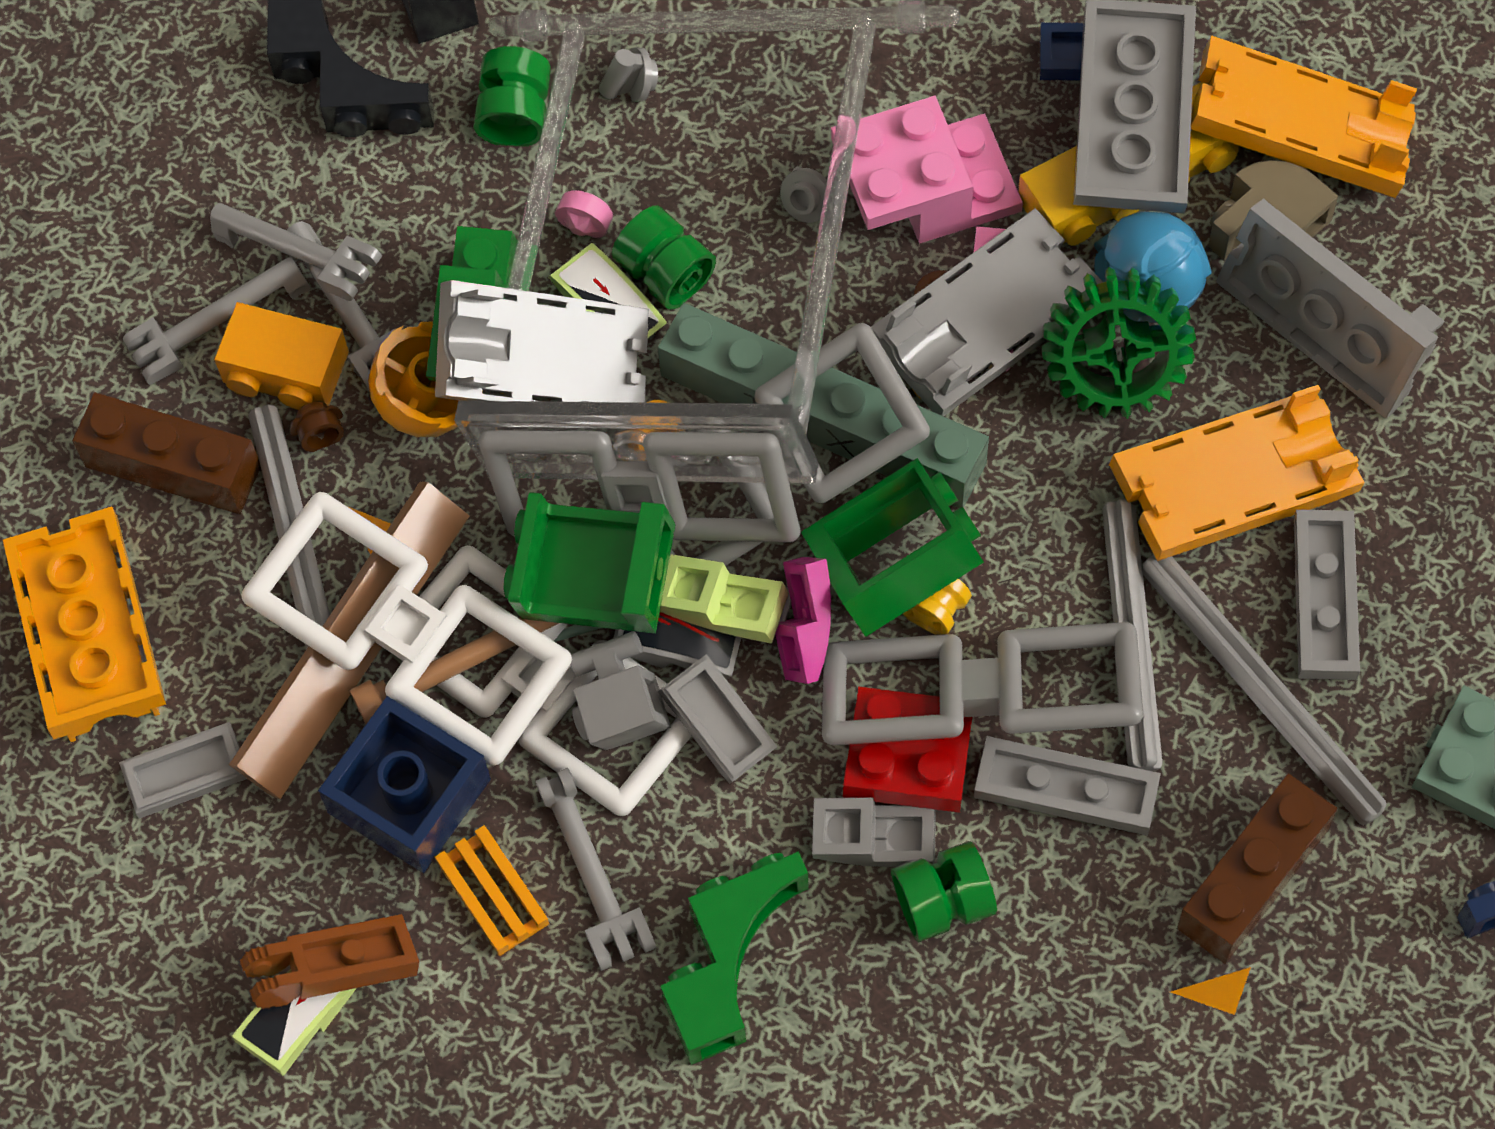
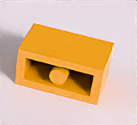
M237 302L214 361L223 383L233 392L247 397H255L258 392L277 396L286 406L299 410L302 406L315 401L324 402L329 406L349 350L341 328Z

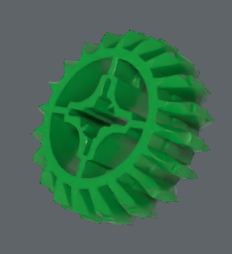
M1109 267L1105 272L1106 282L1097 284L1095 278L1087 273L1083 278L1085 291L1081 293L1076 288L1067 285L1064 295L1068 305L1053 303L1050 313L1055 321L1047 322L1043 325V337L1049 342L1042 346V356L1044 360L1051 362L1047 367L1048 377L1052 382L1061 381L1059 385L1060 394L1065 399L1078 394L1077 406L1083 412L1094 402H1098L1099 415L1104 419L1111 412L1112 406H1120L1122 416L1128 419L1132 412L1131 405L1140 403L1142 409L1150 413L1153 409L1151 399L1153 395L1156 394L1160 398L1170 401L1172 390L1168 382L1184 384L1187 376L1182 365L1193 364L1195 358L1194 351L1188 345L1194 343L1196 334L1194 327L1187 325L1191 319L1188 307L1185 305L1176 306L1179 297L1175 289L1171 287L1160 292L1161 282L1155 275L1149 277L1141 285L1139 272L1133 267L1126 274L1125 280H1117L1115 269ZM1123 308L1143 312L1152 317L1159 325L1150 326L1148 321L1131 320L1124 314ZM1105 311L1104 318L1097 326L1083 329V334L1077 335L1087 321ZM1116 325H1119L1121 337L1124 338V347H1121V361L1117 360L1116 350L1113 348V340L1116 339ZM1154 358L1145 368L1132 374L1134 367L1141 360ZM1080 361H1087L1088 366L1102 365L1113 373V377L1093 373L1086 369Z

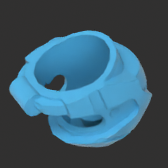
M1139 211L1123 217L1108 234L1094 243V247L1098 251L1094 262V273L1103 282H1106L1105 272L1109 267L1115 269L1117 280H1125L1126 274L1133 267L1139 272L1141 285L1149 277L1155 275L1161 282L1160 292L1171 287L1175 289L1179 297L1176 306L1185 305L1189 309L1203 293L1206 277L1212 274L1207 254L1194 230L1184 221L1169 213ZM1123 308L1124 314L1131 320L1156 323L1152 317L1143 312Z

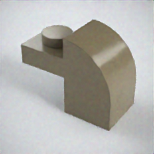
M1275 160L1254 163L1235 174L1230 199L1224 202L1213 214L1210 220L1212 230L1208 247L1225 260L1228 254L1241 244L1236 237L1249 209L1262 199H1265L1306 233L1314 237L1332 221L1338 195L1311 172L1296 164Z

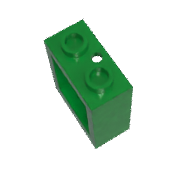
M918 458L801 531L814 556L827 560L830 583L865 637L984 563L972 544L974 540L981 536L963 506L954 512L951 511L949 506L958 501L957 497L941 472L930 477ZM933 508L947 531L861 585L848 561Z

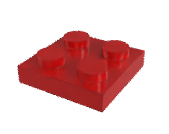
M858 687L853 720L940 715V697ZM964 717L962 733L953 738L850 744L843 784V798H873L874 802L960 813L972 717Z

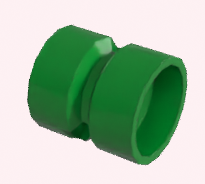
M501 46L491 49L483 55L478 85L481 93L478 95L473 126L479 137L494 145L526 147L534 145L542 139L546 116L544 100H546L548 95L551 72L549 61L544 56L531 49L517 46Z
M658 205L648 207L630 220L614 242L611 252L612 259L634 279H644V283L648 286V292L669 310L679 308L683 302L685 303L707 283L716 266V256L692 235L684 236L683 226Z
M971 841L938 852L936 863L930 864L925 859L920 858L891 869V877L897 899L911 934L917 942L949 932L952 920L958 919L963 924L968 925L997 914V903L988 873L975 845Z

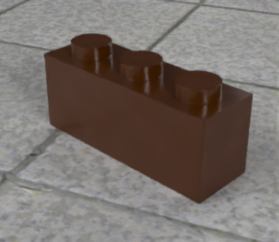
M94 392L72 440L86 468L241 515L261 468L251 439Z
M1288 773L1182 909L1177 930L1226 964L1327 833L1338 808Z

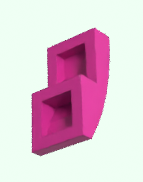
M800 557L783 562L794 618L779 622L775 634L785 680L809 684L818 681L825 661L831 624V591L827 560Z

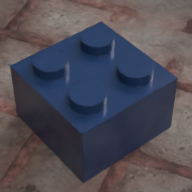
M386 696L318 789V792L328 814L424 874L435 859V856L438 855L485 789L491 777L484 755Z

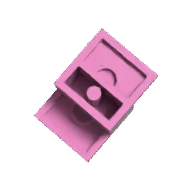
M935 95L831 127L832 142L867 230L909 218L920 244L1022 212L1023 202L985 113L948 125Z

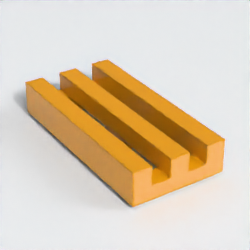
M483 825L475 830V836L467 841L465 838L455 843L456 848L448 853L445 850L435 856V860L497 954L501 956L549 925V920L486 826ZM482 846L532 920L524 925L475 854V851ZM464 859L512 930V933L504 938L454 864Z

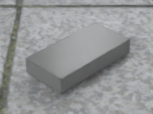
M707 654L658 691L729 784L777 748V745Z
M224 723L119 762L136 815L139 819L247 779L229 765L240 749L231 723Z

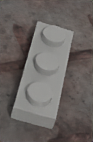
M1296 509L1294 516L1298 679L1357 680L1360 673L1354 511Z
M987 736L974 790V798L1148 836L1161 773Z

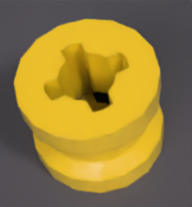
M957 579L909 609L903 615L912 623L934 635L948 634L954 625L952 616L956 610L965 608L972 595L969 588L960 579Z

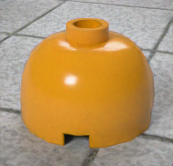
M420 322L418 327L402 329L403 326L393 330L375 353L368 378L371 401L382 419L397 431L414 437H439L456 429L478 404V402L435 397L436 381H429L426 377L433 322Z

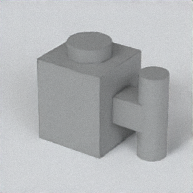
M635 631L571 654L572 661L570 665L577 677L596 670L599 679L573 689L578 706L572 710L576 728L583 740H589L591 745L604 750L619 747L671 728L662 696L658 692L659 686L655 673L638 665L625 670L623 660L642 653V645Z

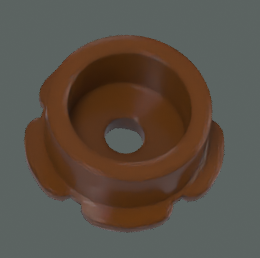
M321 401L308 403L297 411L296 419L290 424V434L293 437L296 436L302 448L308 452H315L338 443L344 435V429L340 421L343 413L335 405L327 406L326 403ZM324 432V437L322 439L316 436L317 434Z

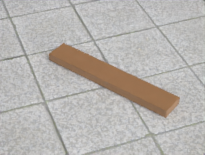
M419 482L386 531L424 556L427 560V571L412 590V593L415 595L419 593L470 517V515L429 482ZM373 551L322 627L346 642L400 568ZM374 643L356 668L345 670L309 646L229 765L267 794L281 799L351 695L349 690L357 686L382 647Z

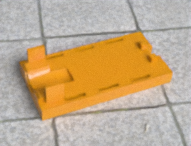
M1211 35L1203 50L1198 81L1203 83L1195 96L1191 116V130L1393 198L1397 197L1404 186L1405 175L1409 168V149L1406 146L1416 112H1414L1415 104L1410 103V101L1416 94L1417 88L1391 80L1382 94Z
M1319 385L1294 392L1290 397L1113 454L1109 466L1127 502L1139 500L1144 512H1142L1138 524L1157 561L1293 516L1296 513V509L1311 510L1357 493L1362 489L1365 482L1357 469L1359 460L1357 456L1354 457L1349 449L1341 447L1332 429L1330 410L1324 399H1320L1318 396L1321 390ZM1321 491V492H1319V493H1316V494H1313V495H1310V496H1307V497H1305V498H1302V499L1297 500V498H1300V497H1303V496H1306V495H1309V494H1312V493ZM1271 507V509H1269V510H1266V511H1263V512H1260V513H1257V514H1254V515H1251V516L1246 517L1247 515H1250V514H1253V513H1256V512H1259V511H1262V510H1265V509H1268V508ZM1220 525V526H1218V527H1215V528H1212V529H1209V530H1206V531H1203V532H1200V533L1195 534L1196 532H1199V531H1202V530H1205V529H1208V528H1211V527Z
M113 506L68 519L71 529L50 535L47 526L3 539L47 729L53 740L68 736L70 742L76 741V736L91 731L93 725L102 719L116 715H127L137 718L151 713V710L154 716L160 715L158 707L166 705L122 532ZM117 552H119L121 568H119L115 555ZM26 580L30 600L28 596L25 597L22 581ZM129 598L131 599V603L134 610V614L132 615L130 613L127 599ZM35 627L38 630L41 646L39 643L36 644L33 632ZM140 645H143L146 662H143L139 648ZM48 674L53 695L51 691L48 692L44 675Z

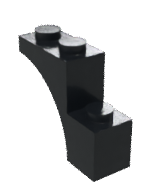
M268 0L267 56L274 79H284L292 84H305L313 78L320 77V110L327 132H336L344 137H358L369 130H390L396 134L409 135L418 132L420 128L434 127V107L429 84L389 79L375 74L353 61L339 47L329 31L323 0Z

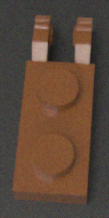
M402 914L288 936L286 941L267 944L264 947L251 948L239 960L247 978L252 977L253 979L264 975L266 977L275 975L273 978L268 977L255 982L252 990H250L253 1002H255L257 1008L261 1007L262 1009L288 1005L299 996L301 999L417 976L420 963ZM290 965L292 972L277 975Z

